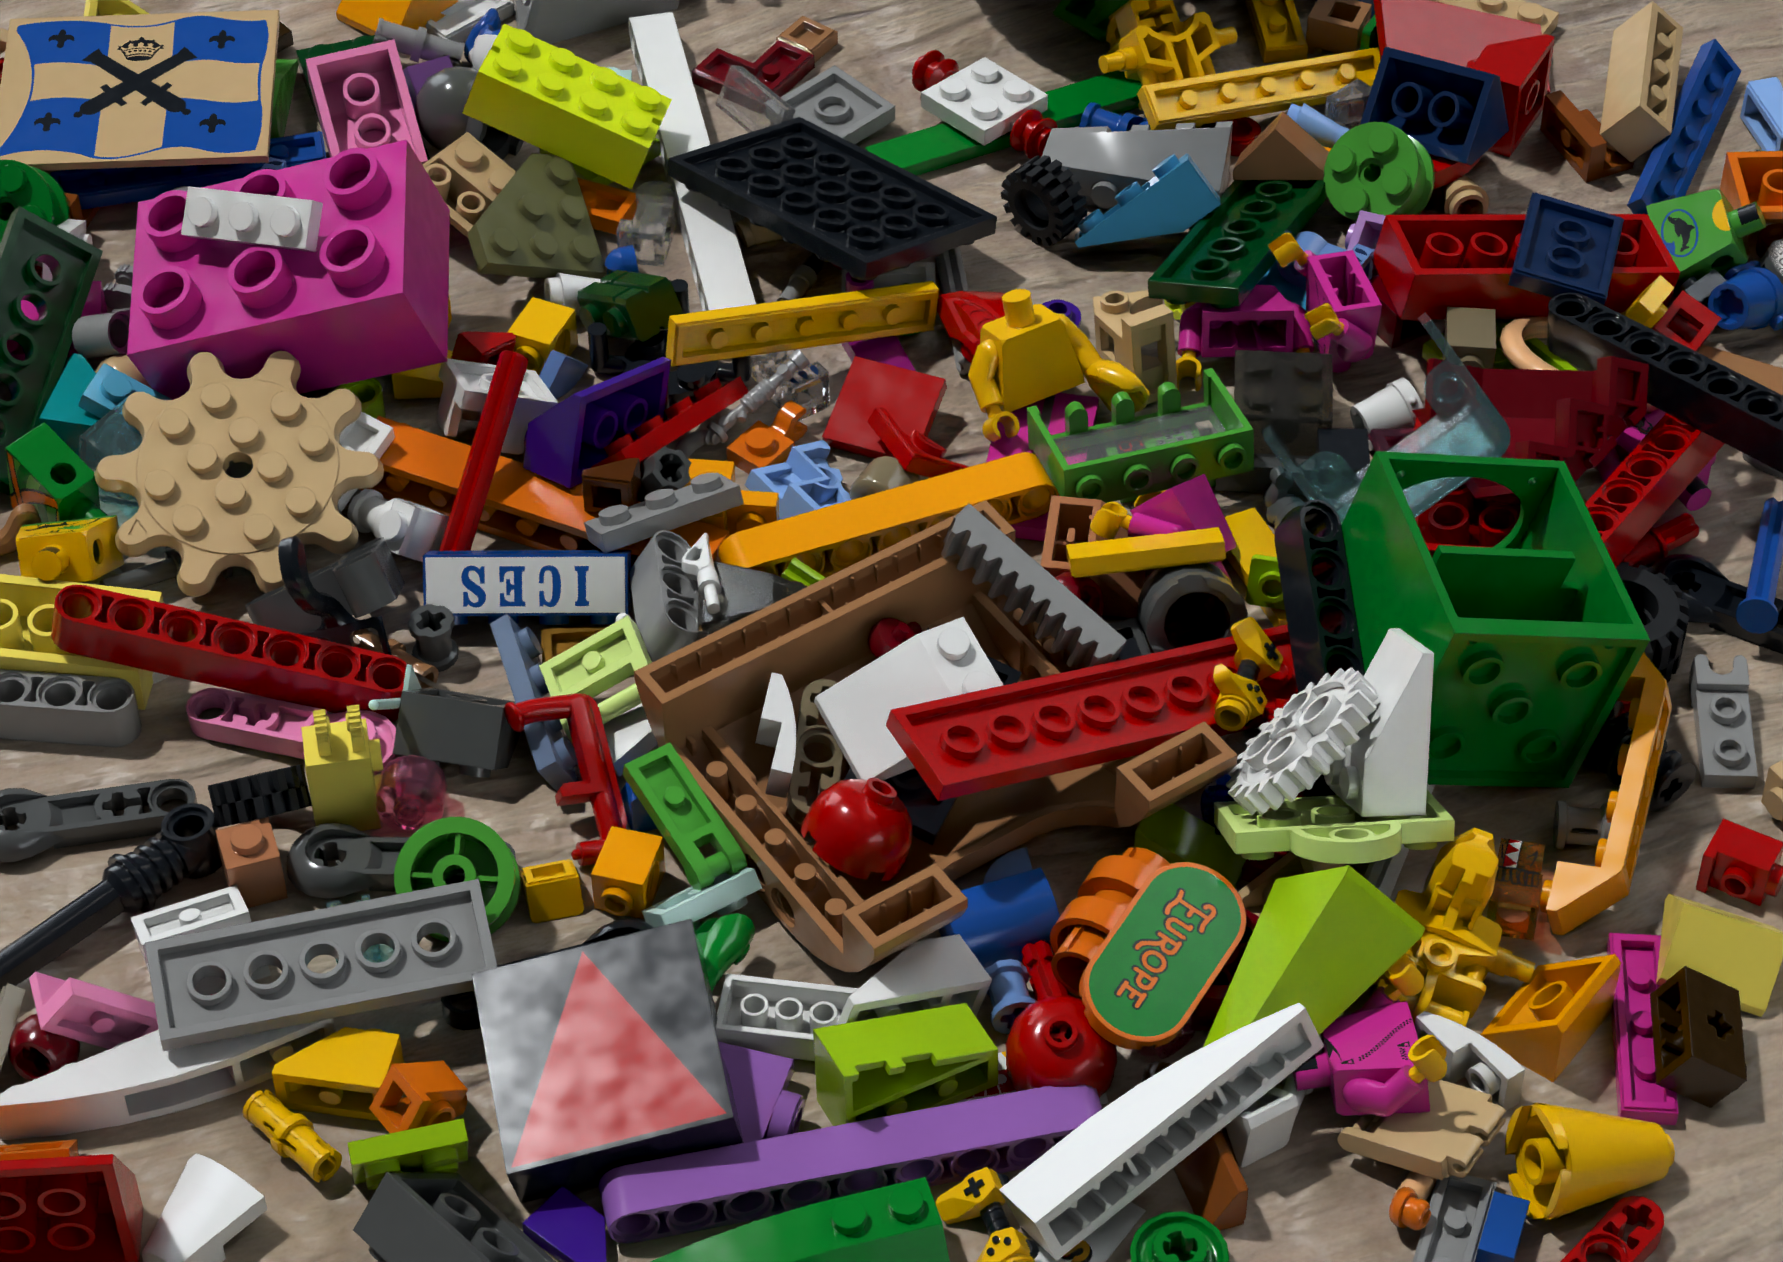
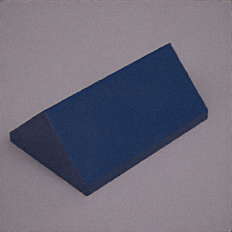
M1389 47L1384 48L1360 125L1368 122H1384L1394 125L1419 141L1429 154L1467 165H1472L1509 131L1500 76Z

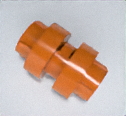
M1134 847L1128 848L1122 855L1103 857L1094 865L1080 886L1077 898L1067 905L1050 932V943L1055 954L1051 961L1052 972L1068 991L1080 997L1079 983L1089 961L1145 880L1157 869L1170 864L1165 858L1151 850Z

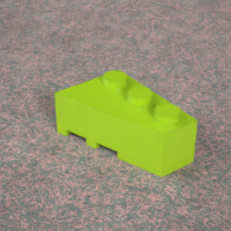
M967 1003L813 1029L817 1101L833 1126L954 1104L998 1085V1048Z

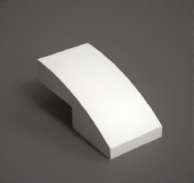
M772 672L755 743L776 748L765 794L786 798L795 760L796 721L792 700L783 675Z

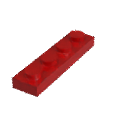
M740 376L725 385L721 384L719 378L714 379L693 392L697 398L696 402L693 403L691 398L687 396L665 409L664 412L668 417L667 420L663 421L658 414L634 428L638 436L635 440L627 433L605 446L603 449L608 456L591 466V468L628 458H639L641 462L744 397L749 392Z

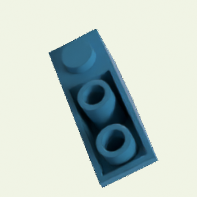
M1188 153L1180 159L1173 154L1152 170L1156 176L1143 186H1140L1136 181L1117 194L1115 200L1118 204L1103 214L1100 209H1097L1086 216L1077 225L1080 232L1075 234V244L1080 248L1184 232L1220 206V196Z

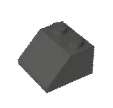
M437 688L402 691L393 754L409 756L408 765L413 767L437 770L440 769V762L460 765L459 774L490 778L491 770L508 768L521 732L514 731L505 717V704L508 702L516 703L510 700Z

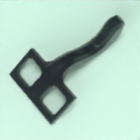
M292 536L282 539L278 546V556L285 587L295 603L304 612L320 616L322 619L321 626L318 629L298 634L318 639L327 638L331 642L355 647L353 641L354 631L374 628L378 632L383 653L392 655L382 616L358 620L337 599L329 594L318 592L309 579L306 553L300 538Z

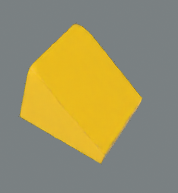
M566 859L524 867L522 870H519L532 922L539 923L583 913L584 905L580 880L572 860Z

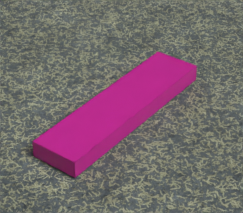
M1609 933L1607 955L1616 954L1621 962L1611 1010L1618 1116L1655 1122L1659 1125H1676L1679 1114L1677 1093L1657 1085L1655 1073L1650 994L1660 987V985L1656 984L1661 935Z

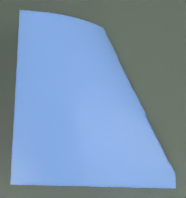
M824 440L793 446L786 462L752 469L745 483V486L750 491L779 493L780 520L851 500L849 493L841 485L843 478L840 470L829 467L826 459L831 449Z

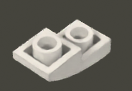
M1426 1011L1416 1016L1415 1029L1418 1039L1426 1035H1433L1447 1050V1055L1444 1059L1447 1063V1071L1441 1080L1456 1083L1465 1077L1472 1089L1491 1094L1492 1103L1502 1106L1506 1111L1519 1104L1525 1068L1485 1037L1459 1023Z

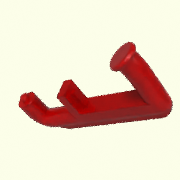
M575 693L534 698L516 704L513 702L506 703L504 706L506 720L511 728L517 732H521L525 725L567 718L582 781L563 783L555 795L557 806L591 802L600 839L578 842L576 849L572 850L571 856L573 860L578 861L580 866L594 865L611 826L626 829L627 816L597 702L591 696Z

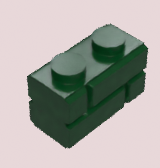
M616 270L601 278L600 283L594 282L578 291L577 299L581 307L579 309V316L585 328L588 330V326L592 323H603L607 327V336L644 342L659 334L660 329L666 330L668 328L669 316L683 314L671 280L662 276Z

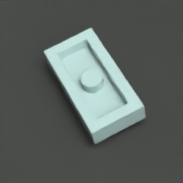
M746 867L732 876L724 873L714 878V884L710 887L695 890L691 886L641 912L646 923L654 928L692 919L695 930H697L701 926L699 919L716 911L718 915H723L742 908L748 903L746 896L762 889L755 869Z

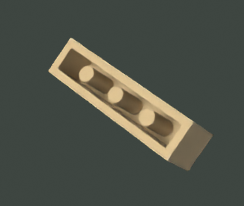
M1654 1L1650 2L1613 31L1599 134L1605 139L1610 150L1618 151L1629 162H1633L1672 132L1683 27Z

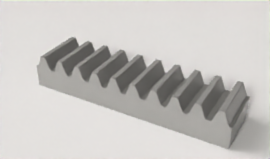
M971 504L966 505L953 518L943 541L945 545L941 555L946 558L957 553L960 556L957 565L959 571L973 567L976 570L972 580L975 585L989 581L992 584L988 593L991 599L1003 594L1008 597L1003 608L1006 612L1017 608L1023 610L1019 621L1022 626L1032 622L1039 624L1035 634L1038 640L1049 635L1054 637L1051 651L1053 653L1064 649L1070 651L1066 663L1069 667L1080 663L1085 664L1086 667H1091L1117 660L1127 640Z

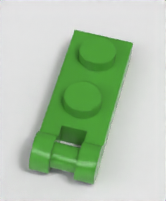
M671 742L624 764L622 775L684 867L685 875L693 889L702 890L714 884V878L724 873L732 876L747 867L746 858L741 847ZM711 843L716 853L704 858L698 848Z

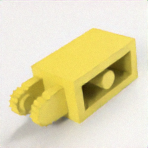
M359 704L347 706L346 721L330 723L325 709L313 710L314 725L304 726L301 729L305 768L315 825L336 822L351 825L360 831L381 828L379 807L388 806L389 800L385 774H374L375 771L384 770L380 739L369 740L366 718L361 719Z

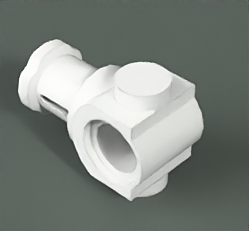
M364 489L355 495L349 504L347 513L349 520L356 526L359 532L369 533L372 531L376 539L384 537L391 552L423 562V554L428 551H439L449 519L447 515L401 498H393L386 501L383 495L374 489Z

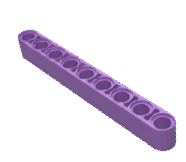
M1044 1086L624 1165L605 1173L600 1179L598 1186L607 1229L611 1239L625 1244L638 1243L763 1219L813 1203L926 1177L929 1187L963 1181L969 1174L985 1167L999 1174L1026 1169L1103 1108L1097 1089L1092 1086Z

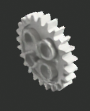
M1350 667L1346 672L1339 668L1332 677L1329 673H1326L1317 685L1310 682L1305 690L1298 694L1294 693L1283 708H1277L1274 711V718L1270 722L1259 726L1261 731L1259 735L1245 743L1248 747L1243 753L1238 755V765L1228 773L1232 777L1226 783V786L1230 789L1228 794L1251 815L1256 811L1263 815L1270 807L1274 811L1278 810L1286 798L1293 802L1298 793L1305 789L1310 790L1320 775L1330 773V765L1335 760H1341L1346 756L1343 750L1360 739L1357 735L1358 732L1369 725L1370 721L1367 716L1377 708L1373 704L1378 698V695L1374 692L1376 689L1359 671H1355Z

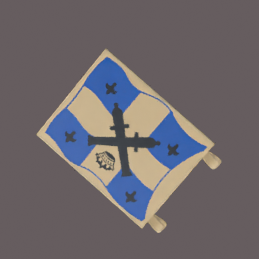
M279 10L10 19L8 30L0 28V54L5 51L0 84V160L19 161L43 171L269 163L280 22Z

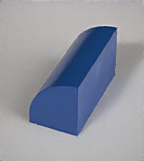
M1040 867L961 890L968 898V908L961 917L939 929L941 937L960 934L985 969L1000 960L1012 959L1022 962L1023 955L1021 951L1028 943L1035 944L1043 940L1051 946L1050 932L1060 915L1051 887Z

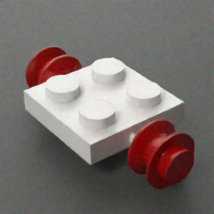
M932 50L919 57L913 66L912 84L916 90L921 91V107L984 146L1011 131L1010 144L1016 151L1025 150V154L1029 159L1038 155L1041 158L1051 129L1058 128L1057 123L1053 119H1043L1041 114L1048 109V94L986 57L959 71L958 63L955 60L945 59L940 51Z

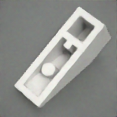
M960 934L916 941L848 997L837 1025L967 1003L974 1015L977 1016L992 978Z

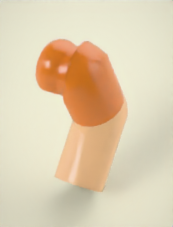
M1413 1171L1407 1174L1394 1193L1390 1204L1389 1216L1393 1225L1402 1229L1409 1227L1416 1231L1421 1230L1427 1225L1431 1211L1429 1210L1430 1205L1426 1200L1433 1191L1437 1179Z

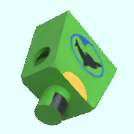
M1719 189L1698 192L1646 206L1649 218L1680 271L1674 292L1692 276L1699 280L1713 269H1716L1724 277L1725 273L1732 267L1746 264L1748 257L1742 237L1766 228L1763 213L1756 201L1734 210Z

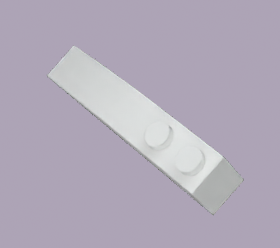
M1297 1003L1212 1042L1138 1084L1087 1119L999 1189L1020 1227L1056 1261L1059 1260L1325 1047L1306 1008Z

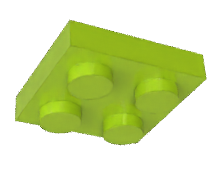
M464 1118L347 1142L354 1184L366 1182L367 1189L370 1190L378 1188L386 1172H416L423 1170L424 1172L453 1173L459 1170L458 1162L468 1161V1137Z

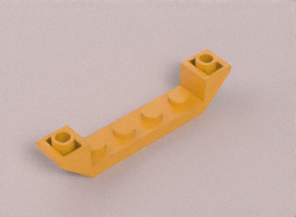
M1644 652L1618 698L1620 701L1631 702L1628 723L1629 728L1633 729L1630 744H1622L1619 751L1617 771L1618 775L1622 776L1619 791L1612 790L1607 802L1606 820L1608 823H1611L1608 838H1600L1598 841L1595 866L1557 861L1553 881L1545 880L1542 887L1540 909L1541 912L1547 913L1553 934H1567L1629 895L1672 710L1667 680Z

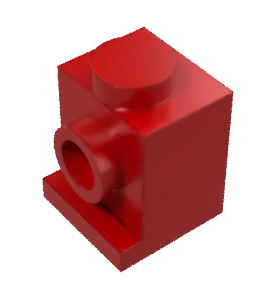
M1682 290L1667 312L1653 326L1652 330L1697 352L1722 318Z
M1723 819L1703 854L1696 890L1706 893L1710 886L1732 897L1743 899L1761 907L1766 895L1776 897L1783 884V865H1780L1783 842Z

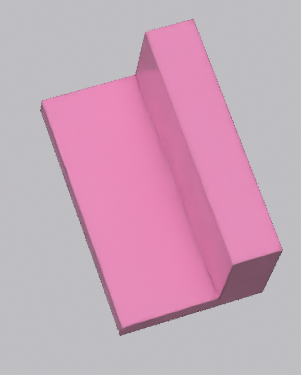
M35 971L29 978L41 1030L106 1049H111L121 1042L131 1041L158 1030L155 1004L153 1002L71 977L65 981Z

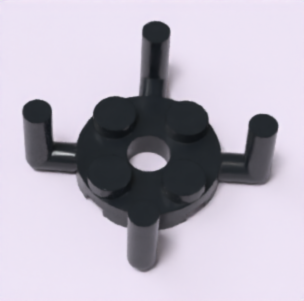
M682 279L671 281L683 314L690 313L688 283ZM599 322L592 323L588 326L590 365L592 370L598 374L620 375L661 357H666L668 330H661L659 334L644 342L635 341L626 350L624 356L609 355L606 325ZM751 356L732 358V363H722L716 360L676 366L678 367L676 371L669 372L665 409L687 396L693 402V397H695L693 392L716 378H719L720 382H730L740 376L744 383L747 382L751 377ZM664 412L663 421H665V420L668 419V417L666 416L665 412Z

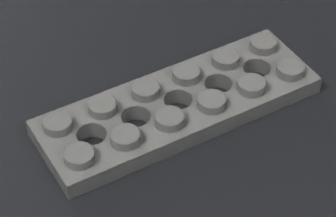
M479 879L145 942L159 1036L163 1051L474 991L472 974L497 968ZM432 933L445 935L450 940L444 949L437 952H429L419 946V942L423 937ZM375 944H385L394 950L392 956L384 962L374 963L363 957L364 952ZM319 955H331L338 960L336 967L327 973H315L307 967L309 962ZM272 965L282 971L281 976L270 984H259L251 979L253 973L262 966ZM217 976L226 981L224 988L213 995H202L195 990L198 982L205 977Z

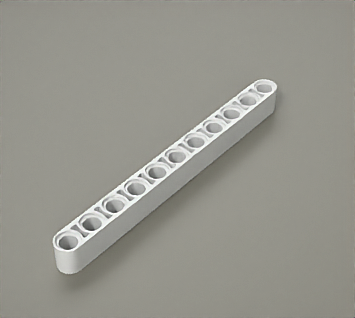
M673 12L629 17L630 43L641 85L651 87L658 91L659 94L672 99L656 138L660 140V156L702 311L756 304L729 209L720 207L715 200L699 192L688 190L685 184L667 175L668 158L711 145Z

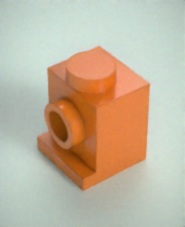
M444 1060L392 1064L369 1109L389 1133L400 1132L452 1121L455 1117L461 1116L467 1106L466 1093L468 1089Z

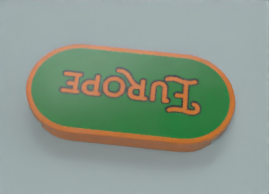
M1177 862L1157 869L1145 880L1089 961L1080 979L1079 994L1080 997L1082 996V1002L1085 1006L1084 1014L1091 1027L1100 1036L1119 1047L1141 1050L1142 1046L1156 1045V1048L1165 1045L1180 1033L1233 954L1245 932L1246 911L1243 901L1235 887L1224 876L1201 864Z

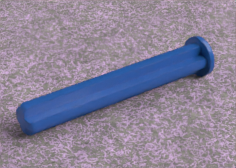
M1774 497L1769 498L1764 503L1746 598L1738 605L1736 611L1738 624L1744 630L1757 634L1770 631L1778 621V610L1774 605L1783 557V501L1778 502Z

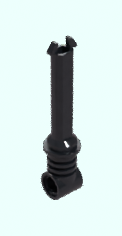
M197 803L184 804L172 809L164 817L161 823V831L155 837L146 840L144 845L136 847L134 852H129L126 855L114 854L109 857L108 867L104 869L100 883L0 950V991L7 983L17 986L33 975L35 971L37 972L122 912L136 914L139 911L146 913L154 910L156 899L162 893L171 890L173 885L181 883L183 878L198 879L215 873L222 866L215 832V830H218V826L211 809Z

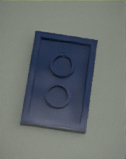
M1532 192L1508 285L1551 298L1563 293H1578L1605 305L1624 219Z

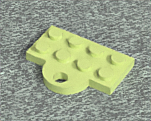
M1428 790L1426 815L1361 817L1338 795L1296 797L1293 802L1286 798L1278 810L1274 811L1270 807L1263 815H1260L1257 811L1251 815L1236 801L1214 802V824L1234 853L1241 854L1242 858L1249 860H1266L1274 857V852L1291 851L1301 858L1317 862L1359 864L1391 858L1401 851L1402 844H1404V847L1412 850H1429L1436 848L1437 842L1454 841V818Z

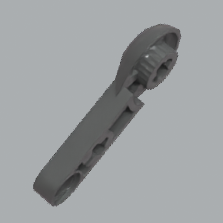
M166 779L52 796L25 788H6L0 790V862H16L27 859L54 846V849L156 835L161 831V823L169 813L161 810L160 806L171 799H182L187 804L197 803L196 793L191 784L181 779ZM149 805L150 812L144 813L143 806ZM124 810V815L116 816V811ZM17 825L18 829L8 830L7 827Z
M336 822L319 824L306 830L293 842L286 860L287 876L298 890L309 896L325 899L346 896L366 888L369 891L396 892L394 885L396 861L402 847L410 837H371L348 824ZM505 842L516 859L515 850L509 843ZM336 860V866L328 867L327 861ZM465 873L453 875L449 884L463 882Z

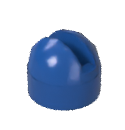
M633 245L619 247L607 255L605 259L607 275L616 270L639 273Z

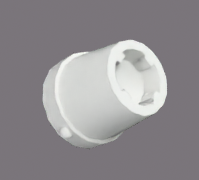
M1403 377L1388 383L1384 389L1352 406L1350 416L1355 429H1367L1369 451L1405 440L1412 441L1416 416L1412 410L1424 407L1415 388Z

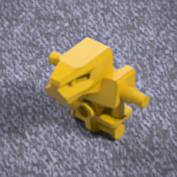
M1129 0L1109 16L1106 41L1110 43L1111 47L1106 55L1099 57V68L1102 73L1118 70L1124 71L1126 79L1138 80L1142 86L1216 74L1209 54L1214 50L1220 49L1222 46L1236 43L1238 35L1236 29L1232 26L1221 29L1214 28L1209 14L1204 11L1195 13L1184 22H1180L1173 0ZM1139 102V103H1138L1139 109H1140V111H1143L1142 106H1141V104H1140V102ZM1196 125V128L1202 127V125Z
M1475 827L1455 836L1454 841H1449L1441 847L1426 878L1422 893L1404 889L1398 891L1393 901L1425 927L1422 937L1406 952L1416 963V968L1423 974L1424 987L1415 996L1406 997L1401 995L1399 998L1400 1002L1407 1001L1414 1026L1416 1016L1426 1011L1466 1027L1468 1018L1474 1016L1485 995L1486 985L1483 981L1488 972L1501 977L1506 975L1529 983L1535 968L1534 962L1515 956L1513 951L1499 947L1502 928L1498 923L1481 915L1494 890L1499 859L1495 850L1493 834ZM1384 974L1373 983L1376 985L1374 992L1379 986L1386 988L1391 983Z

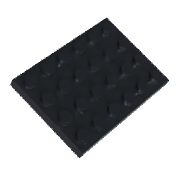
M801 117L668 158L667 175L685 184L688 190L699 192L715 200L720 207L733 210L747 217L752 224L765 227L782 236L784 241L809 250L818 259L839 266L848 271L853 278L859 280L876 279L881 274L895 269L907 268L910 264L928 257L940 256L945 251L962 245L973 244L975 240L995 234L997 216Z

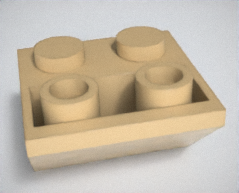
M466 132L422 164L450 209V224L467 238L469 230L516 173L512 167L469 132Z

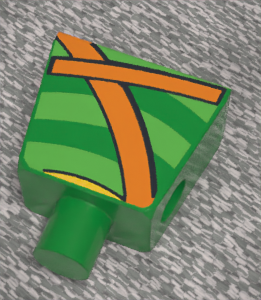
M45 422L5 447L11 506L13 509L23 503L32 504L39 513L41 523L108 516L100 509L99 488L95 481L93 470Z

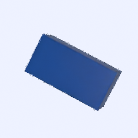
M1494 1191L1475 1262H1515L1527 1219L1529 1200Z

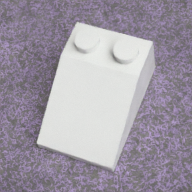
M961 617L916 634L817 695L814 703L856 778L885 780L915 768L886 727L890 710L1003 686V683L965 618Z
M1390 628L1364 675L1365 679L1376 689L1374 692L1378 695V698L1373 702L1377 707L1376 710L1367 716L1370 721L1369 725L1358 732L1357 735L1360 739L1357 742L1348 745L1343 750L1346 756L1341 760H1335L1330 765V773L1324 775L1326 784L1330 785L1329 788L1361 817L1426 815L1434 653L1400 628Z

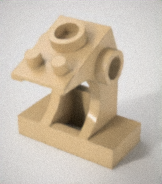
M1148 290L1129 293L1109 291L1102 296L1093 297L1096 349L1100 357L1120 363L1134 373L1150 392L1148 404L1158 401L1157 391L1162 383L1173 382L1177 387L1173 311L1163 304V299L1149 298ZM1157 341L1158 357L1141 354L1142 346Z

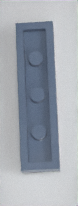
M508 614L490 623L515 703L534 698L550 697L539 667L541 663H539L537 657L543 653L542 647L533 631L529 627L521 629ZM560 719L525 725V734L537 771L556 791L559 790L563 783L577 782L578 778L574 767L578 765L575 750L569 740L563 735Z

